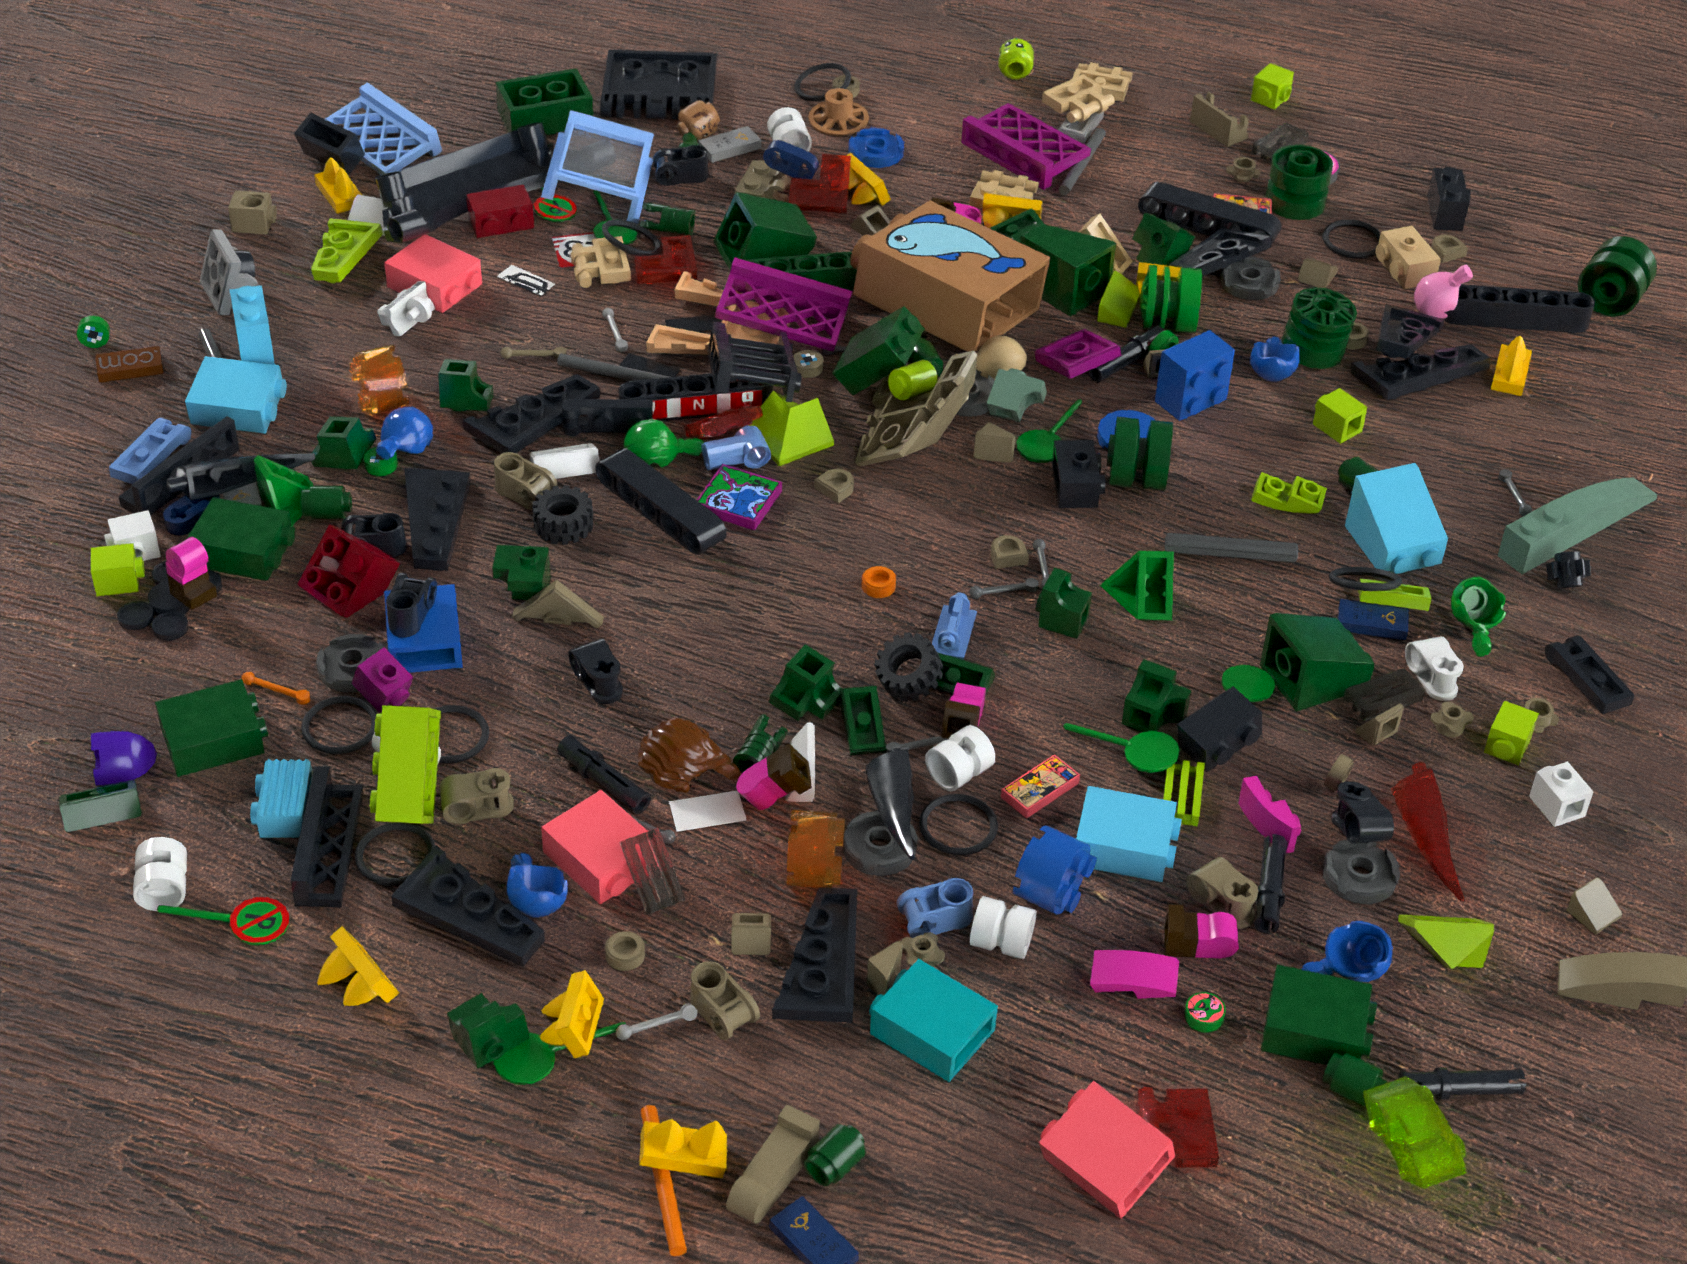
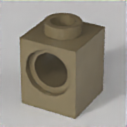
M235 191L228 206L232 232L267 234L271 223L276 222L277 209L276 205H272L270 193Z

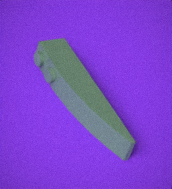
M1634 477L1613 479L1575 490L1507 525L1504 530L1498 557L1519 573L1524 574L1553 558L1554 554L1571 548L1657 499L1658 494Z

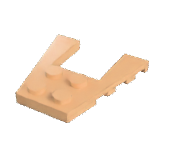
M685 271L675 287V299L718 306L723 290L717 288L716 282L704 279L702 283L691 279V273ZM745 301L749 308L759 306L757 302ZM736 304L725 307L730 311H741ZM784 308L774 310L779 317L788 315ZM766 313L756 315L758 319L770 320ZM725 320L722 321V323H725L727 334H731V338L778 344L779 336ZM656 324L646 342L647 353L708 355L710 334Z

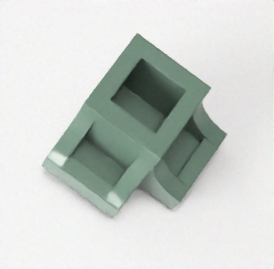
M1010 368L1008 371L998 369L987 400L990 414L1021 422L1024 411L1030 405L1044 403L1047 394L1045 382L1028 377L1018 369Z

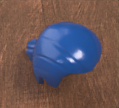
M1279 337L1269 338L1266 343H1254L1250 356V363L1254 372L1269 382H1278L1289 378L1297 370L1300 361L1299 347L1295 344H1283Z
M401 407L393 410L383 422L381 442L378 443L376 448L377 454L384 459H390L394 456L396 450L412 454L424 452L426 445L429 446L433 439L431 420L425 413L415 407Z
M527 853L514 855L511 859V868L507 880V895L510 903L521 913L531 918L547 916L560 909L568 894V881L564 880V873L555 867L533 865L532 858Z
M1365 921L1350 922L1348 925L1334 928L1329 934L1325 946L1326 958L1321 959V961L1308 962L1303 965L1301 970L1330 976L1336 973L1343 978L1358 982L1376 980L1385 974L1391 965L1393 956L1391 938L1377 925Z

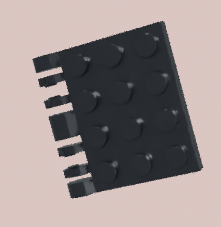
M609 49L600 102V117H612L613 105H616V116L623 118L625 113L624 104H634L632 109L634 118H640L641 106H646V119H666L667 107H672V119L679 120L680 106H689L699 100L713 105L717 53Z

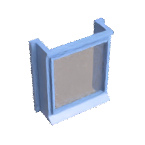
M570 110L565 132H559L541 197L553 200L557 182L561 180L631 200L627 221L638 224L653 158L649 157L654 133Z

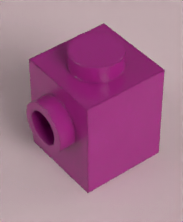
M383 647L357 666L351 684L381 714L382 705L400 706L407 700L410 695L408 690L413 676Z

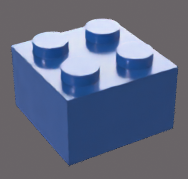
M1209 330L1162 351L1155 402L1178 421H1181L1226 400L1235 349Z

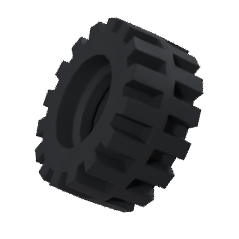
M564 485L563 488L559 489L558 486H553L551 491L545 489L542 491V495L538 494L535 497V501L532 504L533 523L536 534L538 536L541 535L542 540L547 541L551 539L552 544H557L558 541H561L562 545H568V541L572 540L573 543L579 542V537L585 539L588 536V532L592 531L591 497L588 498V493L585 491L580 493V488L574 487V489H570L569 485ZM560 514H570L565 516H557Z
M910 632L904 633L903 638H900L899 635L893 636L894 641L892 643L887 640L883 644L885 649L878 650L877 656L879 659L875 660L874 664L877 669L875 670L877 677L885 690L893 698L897 699L899 697L901 701L908 702L909 697L913 701H917L921 694L925 697L930 695L928 690L930 688L936 689L938 686L936 679L941 680L943 675L940 670L943 669V664L930 640L924 639L918 633L913 637ZM914 658L922 660L915 672L906 676L896 675L899 666L904 661Z

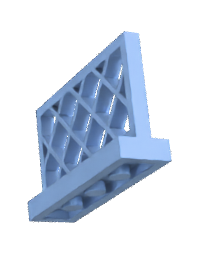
M368 82L359 87L360 97L325 118L334 124H344V129L355 133L357 136L361 135L359 142L363 150L365 148L378 147L377 152L365 153L361 161L381 175L399 171L425 153L435 157L442 152L437 130ZM360 108L366 110V114H353ZM364 122L363 127H350L351 123ZM370 122H383V125L369 126ZM391 133H399V134H400V137H396V138H386V137H387V134H391ZM381 134L380 139H367V135ZM417 145L412 150H404V146ZM398 146L397 151H384V147ZM396 159L386 167L381 164L382 160Z

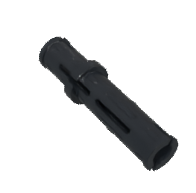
M1154 326L1140 336L1135 335L1131 337L1128 343L1120 348L1122 356L1089 370L1090 378L1094 382L1097 380V383H1100L1133 361L1146 358L1154 338L1165 330L1162 327Z
M568 735L561 740L557 747V754L577 767L578 773L582 777L594 780L632 809L635 814H641L648 808L652 800L651 794L645 792L624 774L604 761L603 754L597 750L591 751L573 735Z
M1277 834L1272 836V846H1270L1271 838L1269 835L1263 841V857L1254 927L1257 931L1264 934H1270V922H1272L1271 930L1273 933L1279 929L1280 908L1285 903V893H1283L1282 887L1288 842L1283 836Z
M1437 1067L1434 1069V1072L1400 1071L1398 1075V1083H1415V1086L1398 1087L1402 1098L1435 1096L1437 1100H1448L1450 1095H1523L1526 1083L1510 1084L1508 1082L1509 1080L1525 1079L1521 1068L1448 1071L1446 1067Z

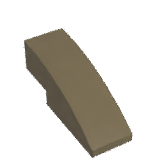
M1611 952L1562 959L1558 964L1557 995L1638 1010L1641 1000L1682 1008L1687 996V957L1663 953Z

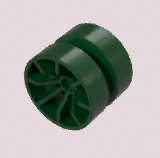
M1288 145L1275 151L1272 157L1270 179L1265 199L1272 200L1271 211L1281 217L1293 220L1312 219L1322 214L1326 206L1328 186L1333 169L1331 157L1324 151L1308 145Z
M1626 236L1610 238L1600 245L1578 278V291L1594 298L1595 306L1593 311L1610 317L1625 315L1636 307L1653 282L1657 273L1655 256L1644 243L1637 239Z
M1117 417L1114 435L1110 434L1106 466L1111 467L1109 485L1131 487L1136 470H1142V485L1144 489L1165 491L1171 456L1173 422L1151 420L1146 438L1140 437L1139 419Z

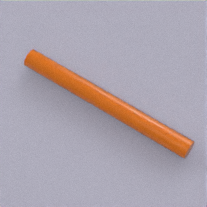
M647 1105L640 1110L643 1124L645 1121L660 1123L656 1106ZM652 1168L669 1252L672 1256H681L686 1253L687 1248L670 1170Z

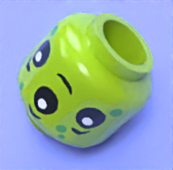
M1014 38L1006 41L999 50L998 66L1001 73L1007 78L1016 80L1029 75L1033 69L1034 51L1032 46L1023 39Z

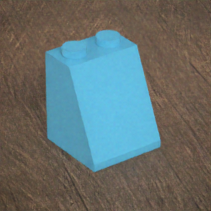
M1416 463L1355 477L1345 527L1374 567L1395 574H1401L1442 564L1448 537Z

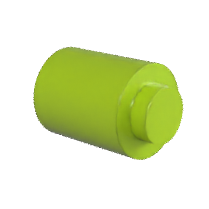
M926 360L911 363L890 373L888 378L889 389L897 399L907 400L933 390L938 379L937 372L934 366Z

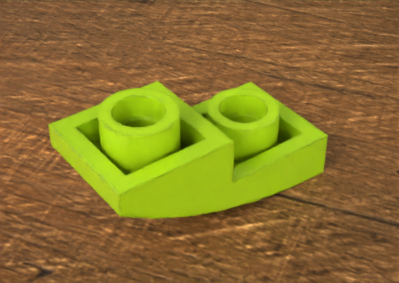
M1261 472L1251 501L1287 512L1319 513L1322 509L1327 488L1299 476H1296L1293 483L1289 484L1280 478Z

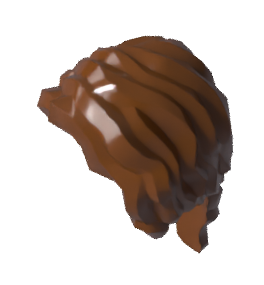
M673 717L663 721L660 725L650 729L640 742L637 758L638 766L642 771L650 775L654 783L663 788L687 793L690 790L689 782L709 769H715L716 772L724 775L736 784L742 775L738 767L731 762L730 757L722 752L718 745L710 739L709 733L690 720Z

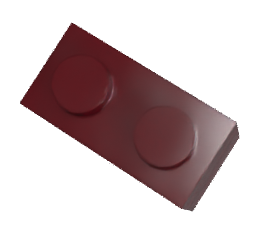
M524 184L466 194L468 219L477 238L534 228L533 203Z

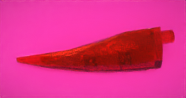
M1423 762L1415 763L1411 768L1413 774L1400 780L1392 788V794L1395 797V802L1411 837L1426 861L1460 902L1465 901L1451 859L1447 814L1432 768L1427 769L1426 764Z

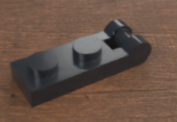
M568 399L561 405L562 415L565 417L563 420V433L568 436H577L581 432L628 433L636 423L653 419V400ZM580 415H588V417H579V416H580Z
M1576 635L1567 638L1565 643L1562 644L1554 642L1546 645L1545 656L1551 664H1557L1602 715L1632 705L1635 696L1633 692L1581 636Z

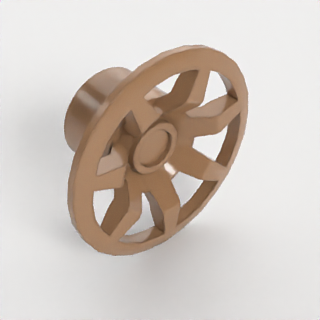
M835 88L825 94L824 102L817 104L811 109L808 119L811 126L821 133L833 136H846L864 129L869 122V114L863 106L853 102V94L849 90ZM819 110L823 111L822 114L815 115ZM862 114L863 117H864V119H863V121H862V120H860V119H858V118H855V117H857V116H859V115ZM827 119L826 123L822 127L816 123L824 122ZM848 121L852 126L857 127L847 130L846 122ZM835 123H838L841 131H833L830 129H832Z

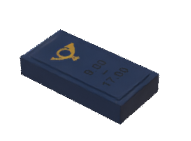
M1340 599L1337 619L1351 633L1406 640L1408 635L1409 608Z
M803 1196L769 1219V1228L804 1264H855L859 1261V1252Z

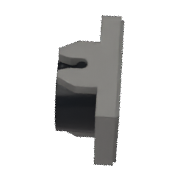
M212 229L210 231L200 283L219 315H230L232 306L230 289H237L243 286L253 287L257 286L258 282L255 278V265L252 254L248 250H238L231 246L223 230Z

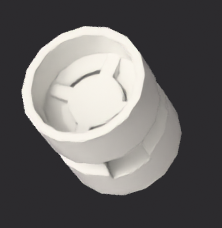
M786 107L778 109L770 115L767 128L773 141L781 140L809 152L812 139L800 112L794 108Z
M969 725L951 735L948 740L942 741L928 750L925 762L933 780L941 788L951 792L969 782L973 776H978L995 763V752L984 732L975 726Z
M154 837L143 841L137 847L135 853L133 897L139 906L147 910L157 911L159 905L178 907L184 901L186 896L187 851L181 842L173 838Z
M982 896L971 929L970 945L987 950H993L996 946H1000L1002 954L1024 959L1035 926L1036 910L1016 904L1011 909H1006L1004 901Z

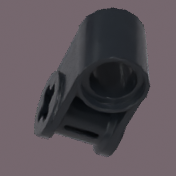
M701 145L663 148L658 150L653 156L656 180L664 186L701 183L709 178L707 149ZM664 156H667L668 162H665Z
M398 514L350 515L342 521L341 530L379 548L392 558L402 555L407 549L403 521ZM354 524H356L355 532H354V530H353V525H354Z
M402 572L397 575L394 586L386 599L388 626L393 635L409 637L419 632L429 609L433 607L436 599L437 580L435 578L429 577L427 580L410 578L406 573Z
M603 638L568 650L571 668L575 676L586 687L593 700L601 704H610L622 697L623 687L618 680L621 670L620 663L612 654Z
M1351 781L1340 783L1337 789V794L1340 797L1338 807L1333 811L1331 818L1333 824L1344 833L1351 844L1389 841L1394 833V821L1390 811L1378 801L1367 786Z

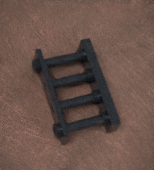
M712 322L708 357L715 392L728 393L730 383H735L737 380L782 387L785 401L792 402L794 392L800 391L802 374L797 371L792 354L793 343H789L787 333L780 331L778 344L731 338V334H727L725 323Z

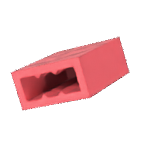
M426 234L384 262L388 288L400 293L404 289L408 290L418 281H423L427 286V295L435 306L434 310L444 313L482 285L480 259Z
M602 790L541 827L543 852L600 905L613 896L616 897L622 894L627 887L641 878L651 875L656 868L660 867L659 840Z
M1095 1081L1086 1090L1080 1089L1073 1095L1068 1103V1110L1058 1121L1052 1120L1044 1128L1039 1142L1045 1160L1120 1219L1125 1216L1175 1157L1173 1143L1170 1138Z

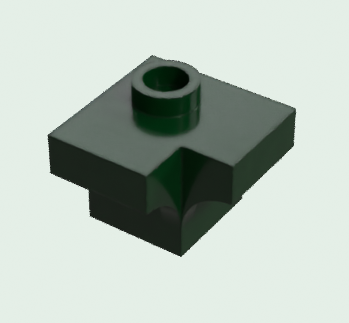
M1144 213L1132 237V240L1142 245L1136 259L1142 263L1169 266L1170 263L1189 251L1196 236L1174 223L1164 221L1152 214Z
M444 359L438 373L440 408H450L456 412L465 410L487 411L493 399V385H489L480 379L477 374V362Z
M330 416L316 436L319 443L312 452L315 453V460L311 461L313 467L357 469L364 459V454L376 441L373 428H363L359 417Z
M497 545L492 567L493 578L500 579L508 584V591H511L512 599L528 600L550 584L549 547Z
M1054 568L1037 599L1035 611L1040 613L1038 627L1077 639L1089 618L1092 592L1076 587L1071 581L1072 573Z
M805 644L786 664L783 676L771 693L768 703L797 721L807 711L823 720L840 701L841 687L836 683L832 673L835 662Z
M1143 659L1138 667L1133 686L1125 698L1121 724L1142 732L1158 731L1161 726L1167 723H1180L1187 717L1192 690L1175 684L1177 671Z
M480 993L446 1013L453 1039L477 1069L490 1061L499 1059L505 1052L530 1038L525 1014L516 1003L509 1006H499L496 1001L490 1003Z

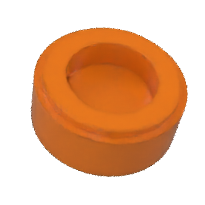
M875 566L864 571L862 575V590L865 594L873 598H885L894 593L896 589V575L892 570L882 566Z

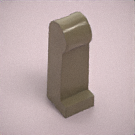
M786 1104L778 1116L777 1126L743 1172L744 1175L739 1177L733 1185L726 1203L727 1210L753 1223H759L803 1167L804 1161L808 1158V1151L819 1141L820 1120Z

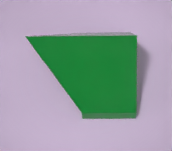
M257 455L254 459L261 499L268 508L289 511L293 526L303 515L301 509L302 490H310V487L314 485L308 476Z
M1138 551L1100 586L1137 620L1172 621L1174 552Z

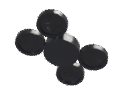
M163 561L152 570V578L156 586L148 593L149 604L143 601L126 603L118 610L117 618L120 626L127 630L143 629L152 623L154 635L161 640L170 641L176 640L187 633L189 625L184 614L190 609L170 595L166 561ZM208 570L209 581L216 586V591L219 593L222 588L221 577L215 571Z

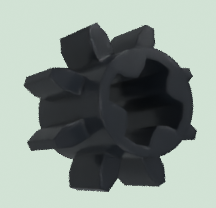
M1579 551L1554 554L1555 562L1546 564L1548 580L1557 581V588L1583 586V578L1591 576L1590 560L1581 559Z

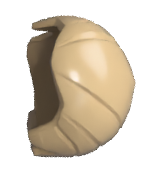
M995 336L988 339L977 352L976 370L981 371V376L988 378L989 375L995 380L998 369L1008 371L1010 368L1021 371L1026 365L1027 356L1023 347L1013 338Z

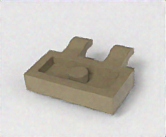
M753 160L734 190V195L736 192L785 202L788 195L780 194L778 191L793 189L797 179L788 178L786 174L770 168L764 160Z

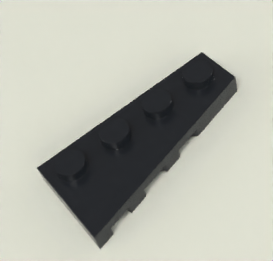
M1471 344L1434 350L1433 356L1413 353L1406 360L1391 362L1389 357L1377 358L1376 364L1364 366L1362 361L1351 362L1350 373L1386 400H1393L1412 392L1423 391L1425 388L1445 384L1451 380L1471 376L1476 372L1489 369L1491 357Z
M576 374L543 387L542 393L539 395L528 396L526 394L515 399L516 404L504 409L499 405L488 409L487 415L479 419H475L473 416L463 419V429L500 453H517L563 423L565 417L562 415L561 405L565 400L599 399L600 387Z
M404 468L414 569L448 571L471 484L470 472Z
M437 845L391 896L393 907L521 967L525 966L545 941V934L542 928L510 903L504 904L496 897L494 890L485 883L480 885L470 877L469 871L460 863L454 864L447 859L446 853Z
M818 888L805 922V929L801 940H798L791 966L783 979L780 995L776 998L773 1005L772 1019L853 1022L857 889Z

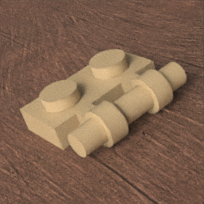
M1090 62L1089 65L1079 63L1072 79L1084 74L1102 86L1101 94L1103 96L1111 94L1115 101H1124L1133 72L1122 71L1123 68L1115 66L1113 69L1099 67L1098 63Z
M1084 74L1044 91L1042 96V102L1056 112L1062 114L1069 110L1067 119L1070 123L1082 122L1089 119L1090 115L1095 112L1099 114L1106 111L1109 106L1115 103V99L1111 94L1103 96L1101 94L1102 86Z
M983 170L981 179L977 182L970 196V206L983 209L984 193L1033 199V193L1037 192L1039 182L1028 180V177L1019 175L1017 178L1004 175L1003 171L994 170L989 172Z
M622 236L614 237L623 243ZM606 238L592 239V246L583 247L580 243H575L572 246L570 257L572 264L576 266L574 274L581 287H590L593 277H599L601 284H617L631 281V271L626 252L615 247Z

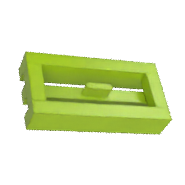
M1360 579V582L1363 583H1387L1382 581ZM1401 584L1398 588L1388 591L1358 590L1360 602L1429 611L1431 595L1427 587Z
M1183 760L1182 765L1174 763L1172 767L1166 769L1163 800L1171 801L1174 774L1181 775L1177 813H1175V818L1182 819L1181 824L1198 826L1205 763L1197 762V767L1190 766V761ZM1188 776L1195 777L1191 815L1185 814Z

